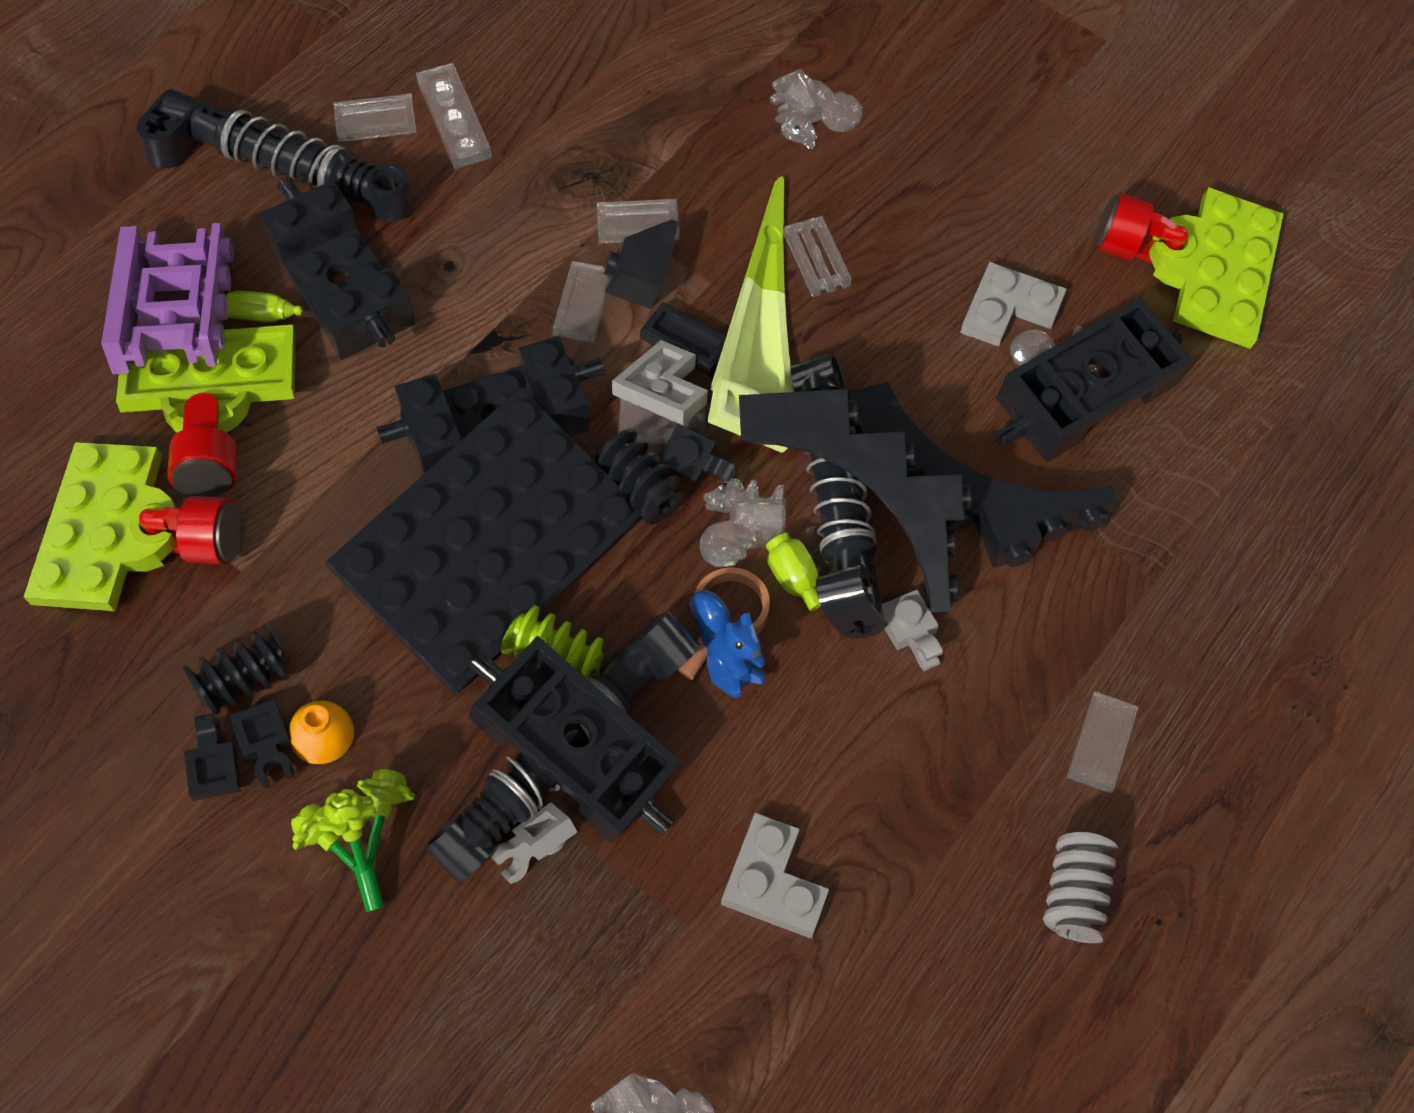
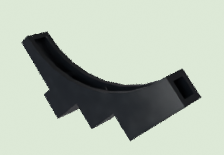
M889 382L848 392V400H857L858 427H855L856 434L905 431V442H913L915 466L914 469H906L907 477L962 474V484H970L971 511H964V520L946 522V530L959 532L975 523L993 568L1006 564L1010 567H1017L1029 562L1035 557L1041 539L1053 541L1063 537L1070 531L1082 528L1086 531H1092L1101 528L1109 522L1118 503L1112 486L1083 491H1045L1009 484L979 473L947 455L922 434L902 409Z
M848 389L739 395L742 444L778 445L811 453L843 468L869 487L895 515L914 548L924 576L930 612H950V602H958L957 576L948 574V557H955L956 546L954 530H946V522L964 520V511H971L970 484H962V474L907 477L906 469H914L915 466L913 442H905V431L850 434L849 427H858L857 400H848Z

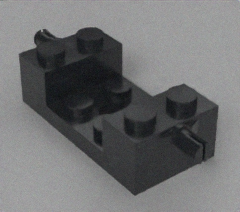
M285 177L286 183L281 179L277 184V188L281 191L286 201L259 213L265 236L270 248L336 353L343 360L376 343L380 347H387L386 341L391 345L395 340V334L415 325L410 295L392 268L389 266L383 269L357 230L353 211L334 180L301 193L293 178ZM337 274H347L350 276L342 284L330 282V279Z
M1139 297L1008 372L996 399L1010 415L1012 422L994 432L996 441L1001 440L999 445L1006 447L1009 443L1024 436L1032 443L1046 463L1079 444L1089 427L1138 398L1146 404L1177 386L1193 362L1192 358L1180 345L1183 341L1181 333L1176 335L1178 332L1176 328H1171L1168 331L1143 299ZM1096 364L1103 366L1108 371L1109 377L1098 378L1090 372L1088 365Z
M558 335L519 347L521 367L444 391L441 388L436 373L394 386L401 412V420L377 426L378 436L382 445L407 436L413 445L424 474L484 421L483 418L487 413L495 411L521 387L571 437L589 431L588 403L581 389V381L605 375L600 357H598L597 359L575 365L574 361L567 356Z
M536 636L504 670L489 659L484 652H481L472 661L469 667L486 680L490 686L473 704L468 718L503 749L511 743L576 800L580 806L575 813L608 842L612 843L628 824L638 820L640 817L657 830L661 836L668 830L675 820L654 803L659 788L682 761L539 636ZM570 724L584 726L590 735L589 744L581 748L568 744L564 737L565 727Z

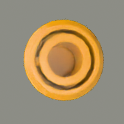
M313 701L302 706L294 714L289 725L288 737L293 752L300 759L311 764H327L339 759L350 748L354 738V725L349 714L341 706L329 701Z

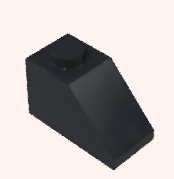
M671 219L625 237L617 252L610 250L602 274L608 276L604 292L651 309L664 287L679 222Z

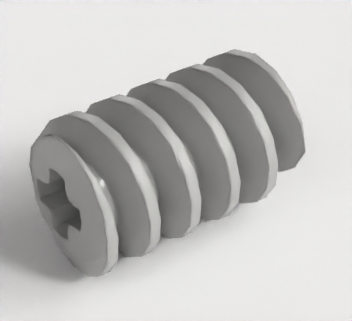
M1090 832L1067 833L1060 836L1056 842V849L1059 854L1055 856L1052 864L1056 872L1052 873L1049 883L1053 890L1049 891L1046 898L1047 905L1050 908L1045 911L1043 921L1049 929L1066 939L1083 943H1102L1105 937L1103 933L1091 927L1092 925L1105 924L1108 917L1106 914L1095 910V906H1108L1111 899L1108 895L1098 891V888H1110L1113 886L1114 880L1112 877L1101 873V870H1113L1117 863L1114 858L1105 855L1104 852H1113L1119 848L1115 842L1098 834Z

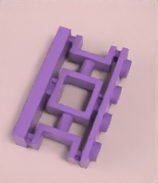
M212 223L211 234L208 235L206 228L197 229L196 243L163 245L159 244L156 231L147 232V238H141L137 226L120 227L101 342L112 374L130 373L131 361H135L136 367L145 366L147 351L184 349L188 363H197L198 356H204L207 366H217L218 351L225 349V332L221 323L222 320L228 319V302L225 291L231 290V274L228 263L234 262L233 241L231 237L225 238L221 223ZM146 260L148 261L150 268H145ZM207 266L206 278L202 268ZM190 290L189 300L154 302L155 292ZM138 317H139L141 326H137ZM195 324H200L199 337Z

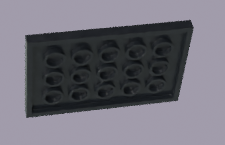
M520 387L326 561L325 566L455 696L478 674L469 667L472 661L481 652H484L491 660L501 652L502 640L513 620L522 613L526 614L533 605L540 607V614L641 517V509L634 510L631 507L630 497L628 495L622 496L619 493V486L613 480H610L608 475Z

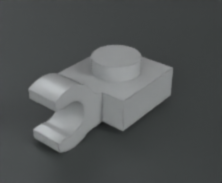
M918 590L882 604L886 623L885 631L896 650L898 651L909 646L923 671L940 665L937 656L942 655L943 650L937 639L933 636L937 634L939 625Z
M550 802L534 814L533 817H530L527 822H522L512 831L515 837L495 846L490 857L498 865L513 857L512 864L501 872L502 876L512 884L525 876L529 867V860L532 856L539 861L546 855L556 853L565 845L566 840L577 833V830L570 818Z

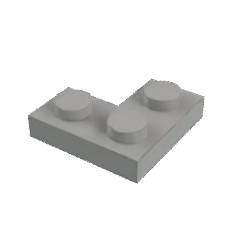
M989 262L964 319L960 333L999 347L1012 316L1051 329L1067 289Z
M662 340L612 380V395L681 425L688 422L707 404L708 390L683 380L684 377L695 369L696 354Z
M754 813L721 899V905L812 939L829 889L785 873L800 829Z

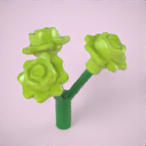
M374 770L371 778L358 781L357 787L363 790L362 792L367 794V796H359V794H356L351 789H344L339 793H332L328 796L325 805L322 807L316 803L307 805L291 821L292 831L295 834L292 839L294 841L292 847L296 851L303 846L319 844L326 852L333 851L355 872L366 912L385 906L373 867L384 820L390 818L392 806L415 799V794L406 786L405 776L394 770ZM374 817L365 855L359 839L362 836L361 828L367 819ZM338 835H342L343 839L350 843L354 857L339 843L341 838Z

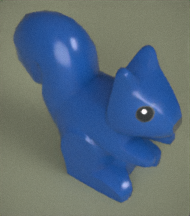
M706 590L696 591L691 597L689 606L692 617L700 629V635L707 651V667L711 682L733 698L740 697L741 688L750 683H765L766 676L760 669L764 666L765 661L761 655L760 640L752 624L750 614L744 613L737 622L732 623L729 610L718 595Z

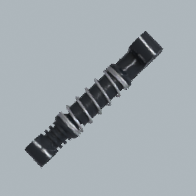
M169 89L155 101L137 123V133L145 158L150 165L156 168L164 169L178 165L198 142H202L215 147L219 154L228 159L236 160L238 163L249 160L253 162L254 168L257 170L262 169L264 166L270 168L275 177L286 174L291 178L298 179L294 180L295 184L300 181L307 182L310 190L314 189L312 185H317L316 187L334 180L344 197L372 207L375 216L383 221H399L410 214L412 209L408 175L404 168L395 164H382L376 167L354 158L353 153L338 145L327 147L320 138L308 140L305 133L301 131H292L290 133L287 127L281 123L271 126L268 119L264 117H255L253 119L251 113L243 109L233 108L226 110L179 91Z
M832 352L792 365L790 368L795 392L845 389L840 365ZM849 427L850 434H856L855 427ZM804 452L810 455L811 463L807 466L806 471L814 476L815 481L809 490L818 498V504L813 511L822 520V525L817 530V533L825 537L819 545L823 559L829 564L831 571L816 578V590L821 608L826 618L845 637L865 638L876 635L885 629L886 623L876 576V566L873 560V556L877 551V541L874 528L867 524L871 516L870 507L863 502L867 496V489L858 479L843 468L811 453ZM860 487L862 488L863 496H861ZM864 508L866 509V512H867L866 518H865Z
M665 611L653 617L599 673H591L586 678L625 713L630 715L632 703L653 682L672 675L683 666L699 649L700 644L669 611ZM570 724L565 727L564 737L568 744L577 748L589 744L590 735L584 726ZM521 752L515 758L507 756V761L512 770L510 773L493 769L492 773H489V776L484 780V789L480 792L481 798L475 797L471 802L473 807L467 805L463 810L464 815L458 814L452 818L425 846V849L458 883L468 878L489 857L494 847L492 842L497 844L502 839L500 833L506 835L510 831L509 825L515 826L518 822H527L530 817L537 813V809H541L543 806L542 797L547 791H558L560 789L558 785L552 788L555 782ZM535 794L537 795L539 800V804L537 806L533 801V796Z

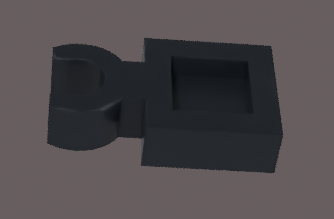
M275 699L229 715L246 763L258 759L255 763L254 772L264 789L270 787L267 772L274 766L282 767L288 780L294 778V769L289 758L284 753L279 752L291 747V743Z

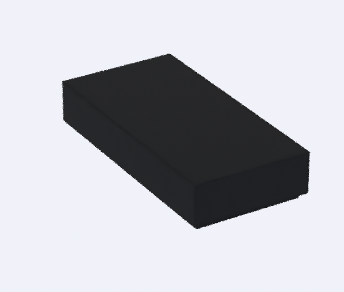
M664 302L660 304L640 330V339L653 346L662 340L696 354L695 369L708 376H711L716 370L726 340V335Z

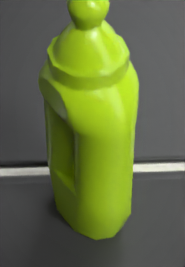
M237 290L228 292L226 295L228 317L234 320L271 323L281 319L285 320L294 314L298 316L303 314L302 306H294L287 299H282L279 295L273 293Z

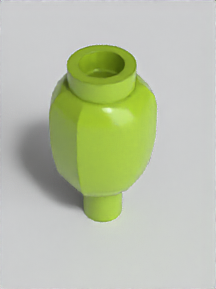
M788 532L771 539L765 545L769 551L767 562L777 581L789 594L802 597L809 611H814L821 607L816 590V578L819 576V571L806 546L800 540L792 539Z

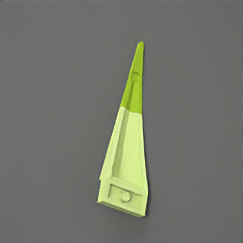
M783 176L774 182L710 388L713 394L708 422L740 436L739 395L794 392L790 373L791 365L785 307ZM764 445L781 453L788 449L778 445Z

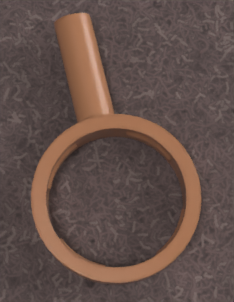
M735 567L721 568L705 576L697 586L696 591H708L716 584L735 581L751 587L757 593L761 600L762 609L760 616L752 624L758 635L768 620L770 609L769 593L761 579L745 569ZM701 635L697 640L700 644L699 649L678 669L679 674L688 680L694 679L707 659V651Z

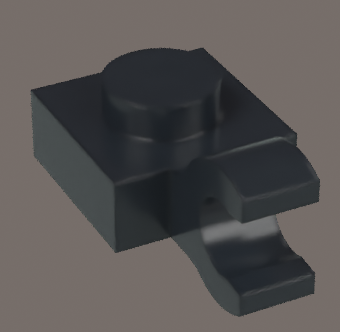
M678 423L658 461L659 464L667 463L671 470L697 483L704 471L731 484V479L735 477L738 471L736 465L712 455L717 445L715 441Z
M214 713L194 717L198 748L184 751L190 798L196 801L241 792L236 747L232 741L222 743L220 722L215 721Z

